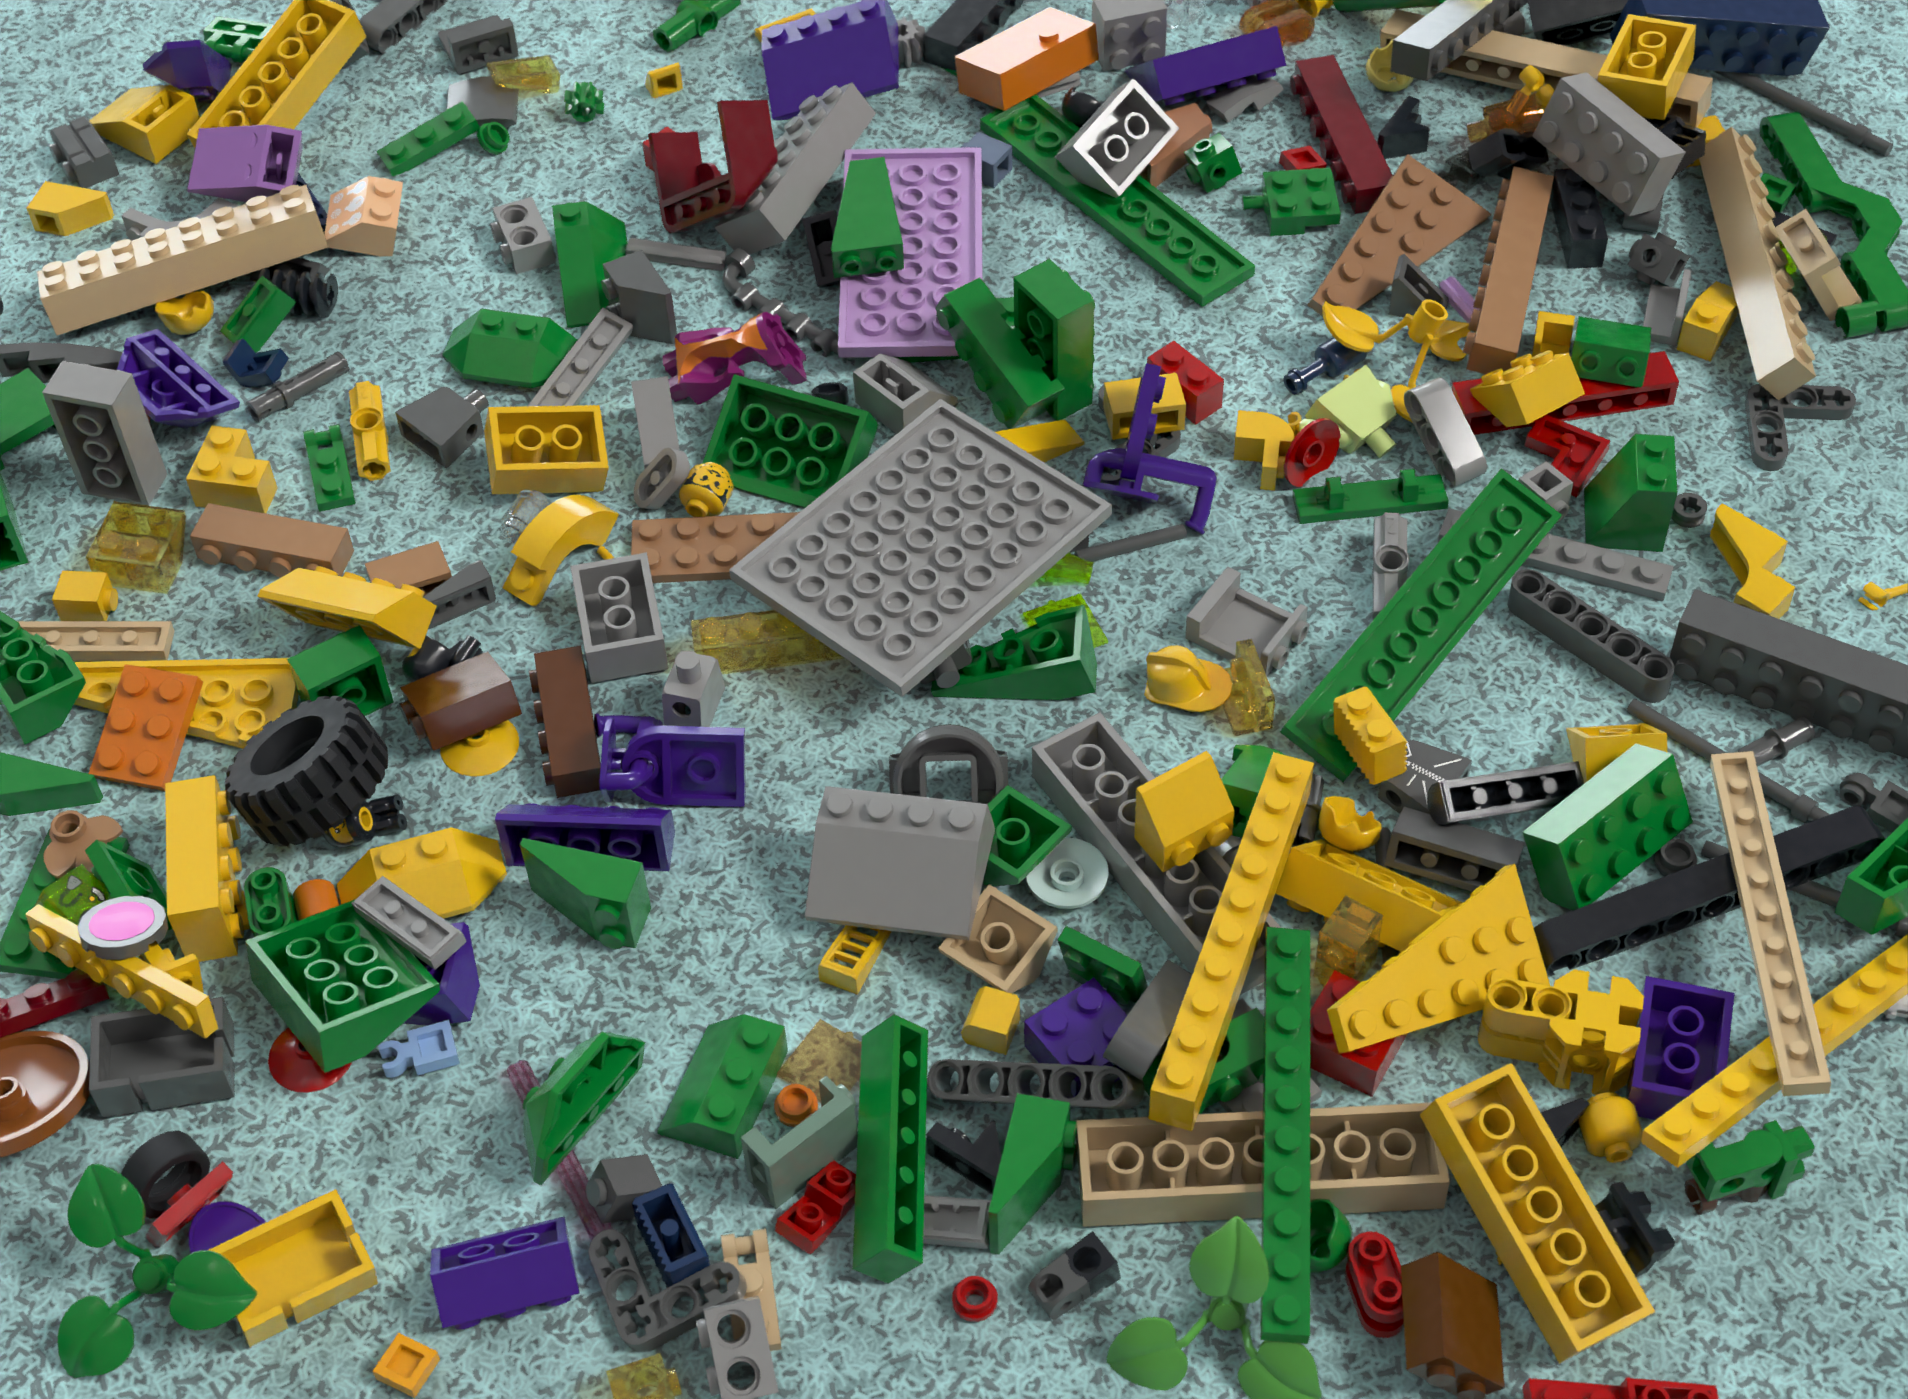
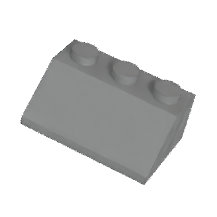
M1133 78L1117 88L1055 157L1078 182L1117 198L1180 128Z

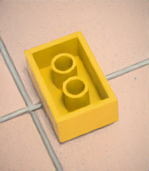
M1628 14L1598 73V82L1642 117L1665 120L1694 58L1696 25Z
M600 405L488 407L484 435L492 495L599 492L604 490L609 466Z

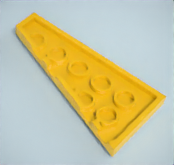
M288 658L75 662L84 676L86 684L74 705L104 713H109L125 664L198 676L203 681V685L187 734L242 749L246 747V742L253 735H257L262 731V727L268 722L275 721L281 716V713L288 709L293 710L297 708L299 693L287 660Z
M1515 864L1501 868L1495 873L1496 876L1492 880L1475 889L1470 894L1471 897L1457 908L1449 910L1408 944L1409 947L1398 956L1392 957L1385 962L1381 970L1368 980L1359 983L1327 1009L1339 1053L1353 1051L1483 1010L1489 986L1495 980L1501 978L1550 985Z

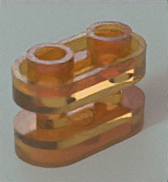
M1268 0L1249 8L1242 15L1239 28L1244 34H1249L1277 26L1283 48L1286 41L1295 43L1308 40L1315 28V20L1306 10L1301 9L1300 4L1296 0Z

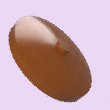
M24 1031L0 1038V1158L25 1150L50 1137L72 1120L87 1101L90 1095V1062L83 1047L69 1036L51 1031Z

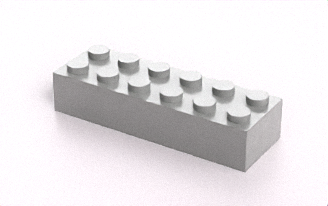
M852 82L840 88L837 85L832 86L822 96L817 98L815 95L808 97L800 104L799 109L801 111L799 114L786 123L784 126L785 133L774 141L778 152V161L773 171L740 210L723 216L715 226V229L733 250L740 248L750 255L784 242L845 158V149L853 147L876 115V112Z

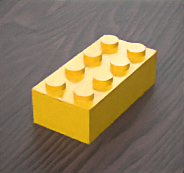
M215 775L165 783L167 917L184 957L195 954L199 962L237 956L238 938L244 937V926L241 914L235 913L234 905L243 904L241 884L239 880H235V872L242 871V862L238 847H234V840L241 838V831L237 815L230 816L231 802L227 799V790L221 791Z

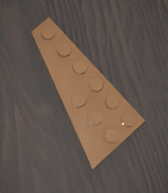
M1407 155L1307 306L1323 316L1322 306L1325 301L1331 305L1345 306L1358 310L1392 286L1399 256L1405 254L1419 267L1447 246L1463 237L1470 230L1483 223L1492 214L1413 157Z

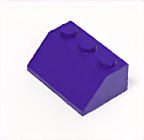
M565 1216L431 1249L430 1278L442 1328L454 1326V1329L457 1330L467 1329L478 1325L481 1322V1318L497 1314L501 1318H510L524 1313L527 1310L526 1307L545 1303V1306L549 1307L558 1306L570 1301L572 1295L580 1294Z

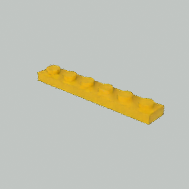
M39 904L25 913L31 929L29 938L39 951H47L60 958L68 967H76L87 973L95 982H103L111 986L124 998L131 997L145 1005L153 1014L160 1013L171 1019L182 1030L189 1029L206 1039L218 1029L208 995L137 957L123 960H105L96 957L94 951L89 950V952H86L82 948L78 925Z

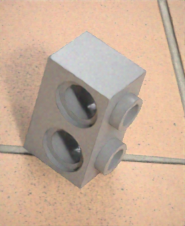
M532 197L493 207L495 222L490 223V228L495 243H503L499 247L505 265L512 264L515 273L519 274L556 263L552 239Z
M759 1296L703 1308L705 1319L697 1320L696 1323L701 1348L711 1347L715 1366L706 1367L711 1396L721 1394V1399H753L779 1393ZM729 1314L738 1315L745 1322V1330L742 1336L732 1341L722 1338L717 1330L719 1321ZM739 1361L749 1363L755 1371L752 1382L745 1387L733 1386L727 1379L729 1368Z

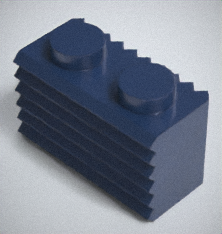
M666 1184L634 1199L632 1205L638 1230H640L645 1245L648 1246V1250L651 1252L659 1274L662 1275L666 1289L710 1266L709 1256L673 1184Z

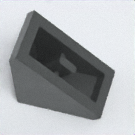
M1405 254L1399 256L1392 282L1388 315L1405 317L1408 313L1414 316L1421 303L1427 299L1440 303L1447 310L1448 297Z

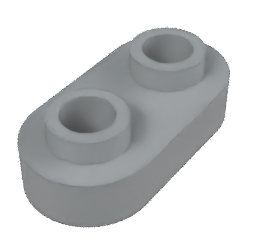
M664 448L659 452L636 480L634 500L637 506L650 510H658L663 506L689 475L690 464L686 453L672 448Z

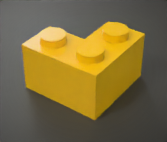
M211 425L186 477L196 507L206 508L207 504L210 503L266 514L278 489L270 462L255 459L250 439L245 429Z

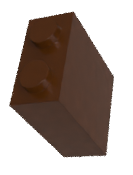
M488 651L400 687L405 701L399 703V707L407 725H411L419 741L425 739L433 751L522 714L511 680Z
M1438 1251L1402 1265L1406 1370L1426 1380L1428 1384L1438 1386L1457 1396L1458 1399H1485L1487 1394L1505 1389L1497 1284Z

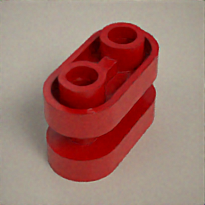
M1363 1232L1354 1237L1350 1243L1345 1268V1280L1362 1327L1375 1337L1390 1338L1400 1333L1404 1327L1401 1264L1394 1245L1386 1236L1378 1232Z

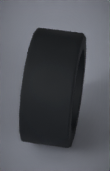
M179 1130L167 1131L151 1138L140 1146L127 1160L120 1174L133 1184L142 1197L145 1206V1217L153 1219L160 1217L171 1207L167 1201L182 1187L189 1184L193 1188L208 1175L211 1163L207 1154L188 1134ZM173 1167V1169L165 1177H163L160 1181L155 1183L163 1173H165L167 1170Z

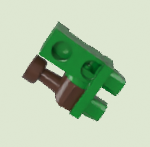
M1777 1120L1764 1124L1762 1129L1747 1133L1742 1141L1720 1148H1715L1711 1142L1687 1160L1686 1165L1694 1178L1685 1182V1193L1690 1203L1700 1200V1203L1692 1205L1697 1215L1714 1211L1718 1200L1737 1195L1743 1201L1749 1203L1758 1202L1759 1197L1763 1196L1767 1189V1194L1771 1200L1782 1197L1790 1182L1803 1178L1805 1167L1802 1159L1812 1156L1815 1149L1814 1144L1803 1126L1783 1131Z

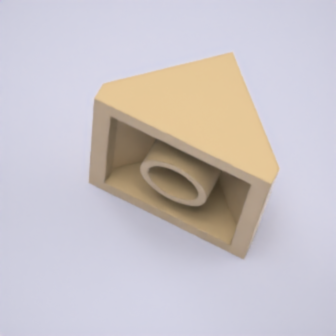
M989 884L979 896L969 940L946 938L938 950L998 990L1013 993L1033 983L1039 977L1058 928Z

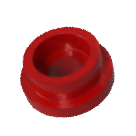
M981 1276L964 1278L955 1286L952 1293L954 1311L959 1317L967 1321L979 1322L989 1318L995 1312L998 1305L996 1288L990 1281ZM974 1294L980 1295L983 1298V1302L978 1305L968 1304L966 1300Z

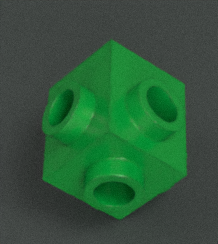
M1220 133L1208 139H1202L1196 142L1192 148L1184 151L1188 162L1184 169L1193 185L1198 183L1207 193L1213 189L1223 187L1228 181L1243 173L1233 146Z

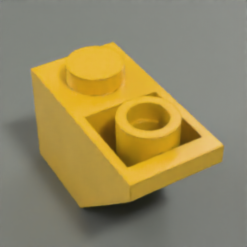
M48 181L43 183L27 206V211L35 231L61 236L71 235L109 221L114 217L107 192Z

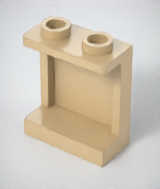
M1807 209L1774 228L1801 276L1830 321L1835 319L1836 311L1839 307L1862 302L1839 266L1841 263Z

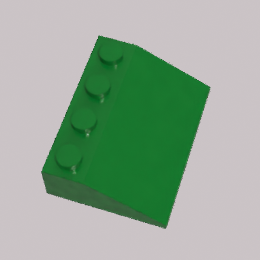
M734 374L702 464L713 462L724 467L730 475L734 485L733 488L806 508L868 458L879 424L869 411Z
M354 900L245 941L252 982L324 1073L365 1057L440 991L439 983L410 951L356 913L351 904Z

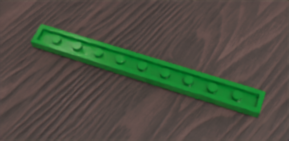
M1267 927L1265 933L1261 1247L1268 1263L1269 1281L1266 1291L1261 1296L1260 1340L1308 1344L1310 1338V930Z

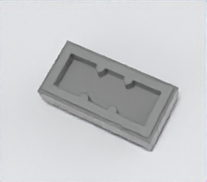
M924 1195L923 1244L988 1249V1212L991 1200Z

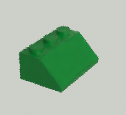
M746 1014L708 1025L657 1130V1134L739 1159L743 1150L741 1137L754 1127L788 1053L785 1026Z

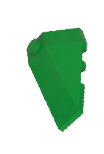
M587 201L552 205L567 328L589 326L600 310L609 305V300L606 298L601 285V281L605 279L603 264L626 256L627 236L625 222Z
M1084 605L1040 615L1034 618L1037 624L1018 633H1015L1013 628L1001 633L1002 640L985 648L980 645L970 647L972 662L958 670L960 675L958 683L950 688H941L936 680L933 681L931 686L933 697L1061 700L1095 693L1097 661Z
M0 611V704L23 743L27 744L63 725L86 681L67 652L62 649H54L46 643L43 637L37 633L35 635L30 634L21 628L19 622Z

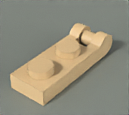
M766 1228L752 1230L753 1235L735 1238V1233L721 1235L724 1262L734 1265L746 1279L747 1290L743 1299L759 1296L770 1351L782 1350ZM756 1254L755 1263L739 1265L738 1256ZM730 1314L733 1340H736L744 1333L745 1322L740 1316Z

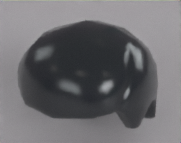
M1072 87L1063 98L1062 115L1068 121L1081 128L1101 106V103L1093 96L1075 91L1076 88Z

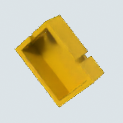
M337 1189L209 1249L226 1257L258 1293L253 1302L236 1316L249 1347L288 1329L286 1319L294 1316L298 1324L378 1284L375 1267L358 1232L355 1233L354 1224Z

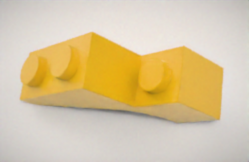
M1722 503L1716 509L1710 537L1741 583L1742 588L1736 593L1733 603L1780 619L1789 610L1795 586L1773 574L1782 562L1788 541Z

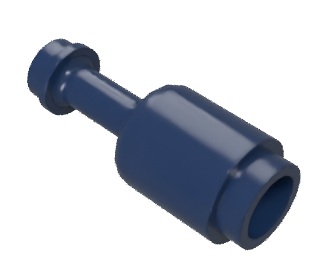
M1332 337L1317 347L1313 363L1300 371L1291 369L1284 376L1285 387L1294 395L1307 390V383L1322 373L1331 378L1338 377L1365 360L1369 352H1359L1347 348Z

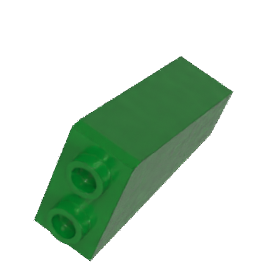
M885 157L854 160L849 163L831 246L834 278L904 269L903 241Z

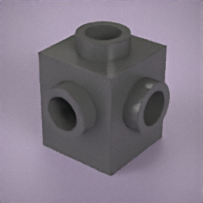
M1659 232L1655 238L1644 233L1641 240H1636L1632 245L1628 255L1630 261L1627 265L1637 270L1635 278L1649 285L1655 284L1657 280L1669 287H1673L1690 256L1674 248L1677 241Z

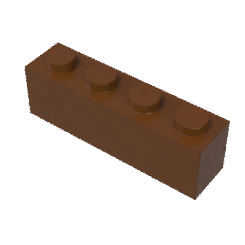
M581 645L534 653L536 669L529 670L533 694L540 693V700H534L533 703L537 724L544 723L545 730L538 731V738L542 755L549 754L550 761L542 762L546 786L554 785L557 798L600 791L601 762Z

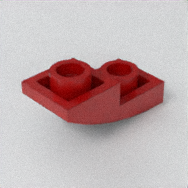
M835 1160L830 1162L807 1182L804 1196L777 1218L775 1232L811 1255L855 1204L856 1174Z

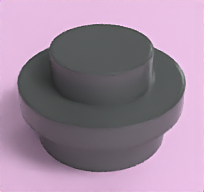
M1672 839L1655 852L1654 864L1660 873L1667 876L1696 865L1697 856L1693 847L1688 842L1682 839Z

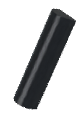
M1579 761L1439 781L1432 784L1429 788L1427 805L1432 819L1437 824L1443 825L1553 808L1581 787L1584 781Z

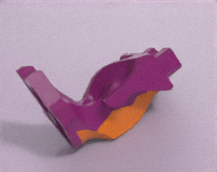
M763 312L749 319L735 331L731 327L679 332L675 336L676 349L662 356L663 366L672 377L668 381L671 399L674 402L690 397L697 405H700L712 399V397L730 386L734 374L744 377V371L739 366L749 362H760L770 367L774 372H781L793 385L807 380L803 367V362L807 361L806 355L786 333L782 326L781 318L777 313L771 315L768 312Z

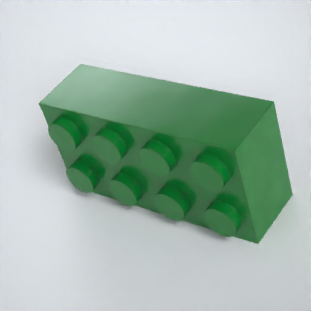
M1048 259L1013 277L1014 326L1019 327L1025 335L1026 349L1031 356L1039 354L1047 364L1046 369L1043 370L1051 381L1058 379L1065 388L1047 410L1058 421L1093 403L1095 301L1087 290H1083L1072 280L1066 270H1061L1051 259Z
M1635 744L1525 829L1522 834L1543 897L1551 903L1576 910L1596 901L1693 823L1674 755Z

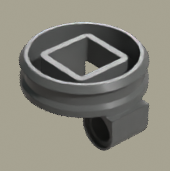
M944 724L927 728L910 739L900 753L889 756L890 793L927 797L926 762L938 761L971 762L972 799L955 801L988 804L1008 785L1007 752L995 750L993 745L984 736L968 727Z

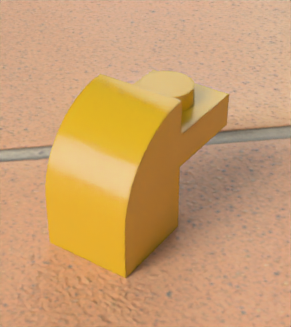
M1238 410L1234 460L1262 462L1261 490L1275 491L1276 478L1284 479L1285 457L1291 442L1295 438L1292 428L1283 419L1273 414Z

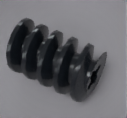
M263 268L260 272L259 278L263 275L295 301V305L290 310L293 315H301L304 312L307 316L318 314L320 317H329L335 308L338 298V283L334 274H330L327 283H325L323 273H316L314 282H312L309 272H303L300 281H298L296 271H289L286 280L282 270L276 269L273 279H271L269 269Z

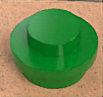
M485 123L477 131L478 141L485 151L499 155L507 149L510 136L507 129L500 123Z

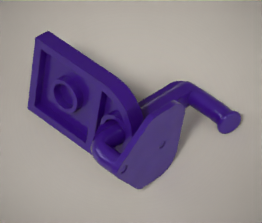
M1146 363L1140 379L1126 448L1106 450L1090 459L1082 486L1113 496L1153 504L1158 502L1159 495L1141 491L1144 476L1196 487L1198 490L1190 520L1185 521L1184 524L1197 533L1204 535V528L1209 518L1217 483L1215 472L1206 466L1142 453L1145 439L1151 440L1154 435L1158 415L1151 413L1153 402L1159 403L1166 380V377L1159 376L1161 366ZM1104 467L1121 470L1120 478L1122 479L1119 480L1118 485L1101 483Z
M599 713L594 715L596 735L601 737L603 734L600 791L605 803H612L615 791L632 790L638 797L654 804L745 807V728L665 726L663 722L651 716H600ZM616 733H637L629 741L626 748H616Z

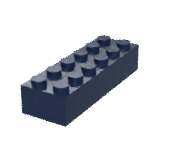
M1628 0L1609 36L1612 44H1614L1628 14L1696 25L1694 58L1689 69L1793 76L1802 74L1830 27L1818 0Z

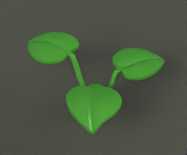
M1239 1216L1233 1217L1220 1229L1204 1238L1192 1253L1189 1263L1191 1278L1198 1289L1204 1294L1212 1296L1209 1309L1203 1311L1200 1319L1187 1334L1177 1340L1176 1331L1171 1322L1164 1318L1146 1317L1126 1326L1114 1338L1107 1353L1106 1362L1123 1378L1146 1388L1166 1391L1178 1385L1186 1375L1188 1359L1181 1349L1187 1347L1208 1322H1212L1221 1330L1228 1331L1237 1328L1241 1330L1245 1351L1251 1358L1240 1366L1238 1381L1249 1398L1321 1399L1322 1397L1316 1363L1304 1345L1301 1343L1263 1341L1258 1351L1253 1346L1249 1329L1251 1322L1246 1318L1249 1303L1259 1300L1266 1291L1269 1281V1268L1258 1239Z

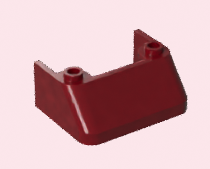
M722 100L717 102L728 173L721 175L715 164L702 163L698 132L648 134L661 219L664 228L668 232H685L740 210L773 171L778 161V152L774 143L768 100Z

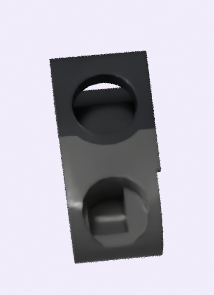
M1092 1231L1043 1268L1031 1280L1028 1290L1051 1319H1057L1077 1306L1081 1300H1086L1105 1286L1107 1288L1120 1280L1118 1262Z

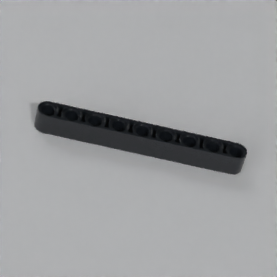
M1862 806L1846 808L1773 836L1786 890L1863 862L1885 840V837ZM1728 852L1538 924L1534 927V931L1547 974L1553 976L1555 975L1553 971L1565 967L1571 970L1740 908L1741 904L1730 853Z

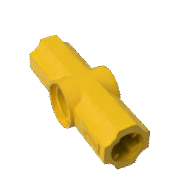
M369 381L358 382L353 389L349 390L350 424L354 435L357 471L359 477L367 478L369 481L384 479V476L391 472L388 452L389 438L385 426L381 388L378 385L371 384Z

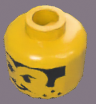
M713 462L698 464L690 469L688 477L682 483L679 490V498L685 506L687 513L693 517L719 516L724 511L733 493L734 485L728 471L721 465Z

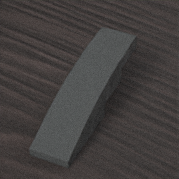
M29 342L0 344V372L2 377H10L28 368L43 383H49L62 361L117 370L123 352L69 343Z

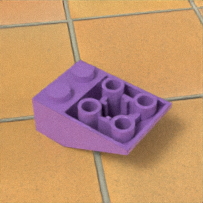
M272 125L199 128L187 192L247 202L253 197H269L278 194L287 186L296 185L303 149L302 131Z

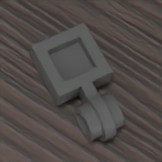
M1863 773L1848 775L1841 782V799L1850 806L1871 804L1867 811L1873 822L1890 832L1896 830L1908 818V791L1889 780L1881 791L1874 788L1873 781Z

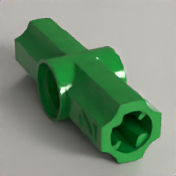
M683 0L677 8L676 15L653 30L654 40L666 52L674 51L698 34L704 37V33L710 29H716L718 20L741 4V0Z

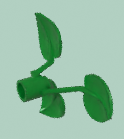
M95 1163L85 1169L69 1201L67 1216L72 1233L79 1241L93 1248L105 1247L114 1240L119 1248L139 1257L140 1261L135 1265L132 1274L133 1283L136 1288L115 1302L110 1309L103 1299L90 1295L76 1301L65 1312L58 1330L57 1346L61 1363L68 1375L73 1378L103 1375L116 1370L127 1361L134 1347V1331L131 1323L125 1317L117 1315V1313L137 1298L143 1297L144 1294H155L166 1290L174 1292L169 1305L170 1314L178 1324L191 1330H206L222 1325L238 1316L253 1302L258 1294L257 1291L242 1277L236 1267L226 1257L210 1250L192 1252L178 1262L172 1255L159 1254L152 1256L149 1249H141L127 1242L123 1236L138 1232L144 1225L145 1206L142 1197L130 1181L110 1167Z

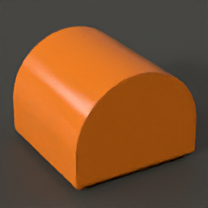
M314 879L306 881L299 885L293 893L298 920L339 906L335 887L328 880Z

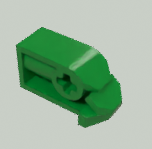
M1235 745L1232 761L1235 762L1221 779L1234 808L1233 836L1243 837L1273 752L1283 754L1280 751L1259 745Z

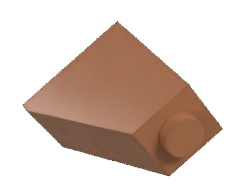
M1196 103L1165 112L1180 129L1140 173L1141 177L1155 188L1188 163L1184 151L1192 148L1196 142L1208 139L1213 131L1210 117L1207 114H1203Z

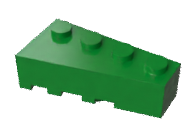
M979 277L943 295L935 308L937 319L941 327L948 330L954 339L959 357L963 361H967L972 369L977 387L982 392H985L990 399L992 410L1000 423H1004L1008 429H1012L1045 413L1065 388L1058 379L1051 381L1043 371L1046 369L1047 364L1039 354L1031 356L1026 349L1025 335L1019 327L1009 326L1006 323V310L983 280Z
M1908 818L1847 876L1834 912L1871 935L1908 917Z

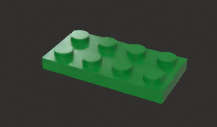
M49 830L0 941V972L62 979L77 970L78 968L68 967L60 958L47 951H39L33 945L29 938L31 929L25 913L39 904L78 925L79 918L84 911L104 902L98 901V897L91 893L92 886L100 889L104 893L106 900L110 894L106 885L100 882L94 874L81 872L76 867L61 878H55L49 873L43 856L44 851L52 842ZM117 837L107 843V845L124 853H127L130 846L127 838ZM70 875L79 878L82 884L73 890H69L68 894L65 893L66 896H64L62 902L69 905L72 900H75L74 897H79L80 899H77L78 902L76 904L73 903L74 906L70 905L71 908L68 905L67 908H65V905L61 907V904L58 903L60 902L58 900L59 896H62L61 893L63 894L65 889L68 890L66 888ZM79 893H82V894H83V896H81V897H80V896L77 897L76 895H78ZM92 895L96 898V900L94 902H90L88 900V897Z

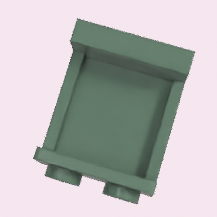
M827 1076L818 1081L822 1107L775 1143L771 1144L756 1127L741 1137L748 1180L775 1209L806 1187L807 1182L834 1160L836 1162L840 1161L857 1148L858 1123L855 1119L854 1110L856 1101L844 1085L839 1084L836 1086Z

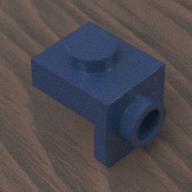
M245 339L236 340L224 358L223 365L240 386L248 388L260 385L268 386L275 383L281 377V370L289 358L281 348L255 353Z

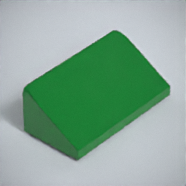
M262 275L221 328L220 332L233 344L236 340L245 339L256 353L260 351L295 305V301Z

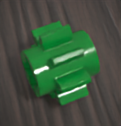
M574 82L573 91L565 90V114H571L579 122L594 120L596 113H604L603 90L597 91L592 82Z

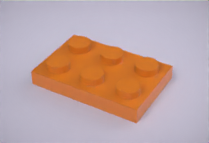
M125 664L88 774L94 775L96 779L165 791V783H170L203 681L198 676Z

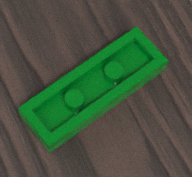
M463 101L376 152L394 177L413 169L478 131L480 127L475 117Z

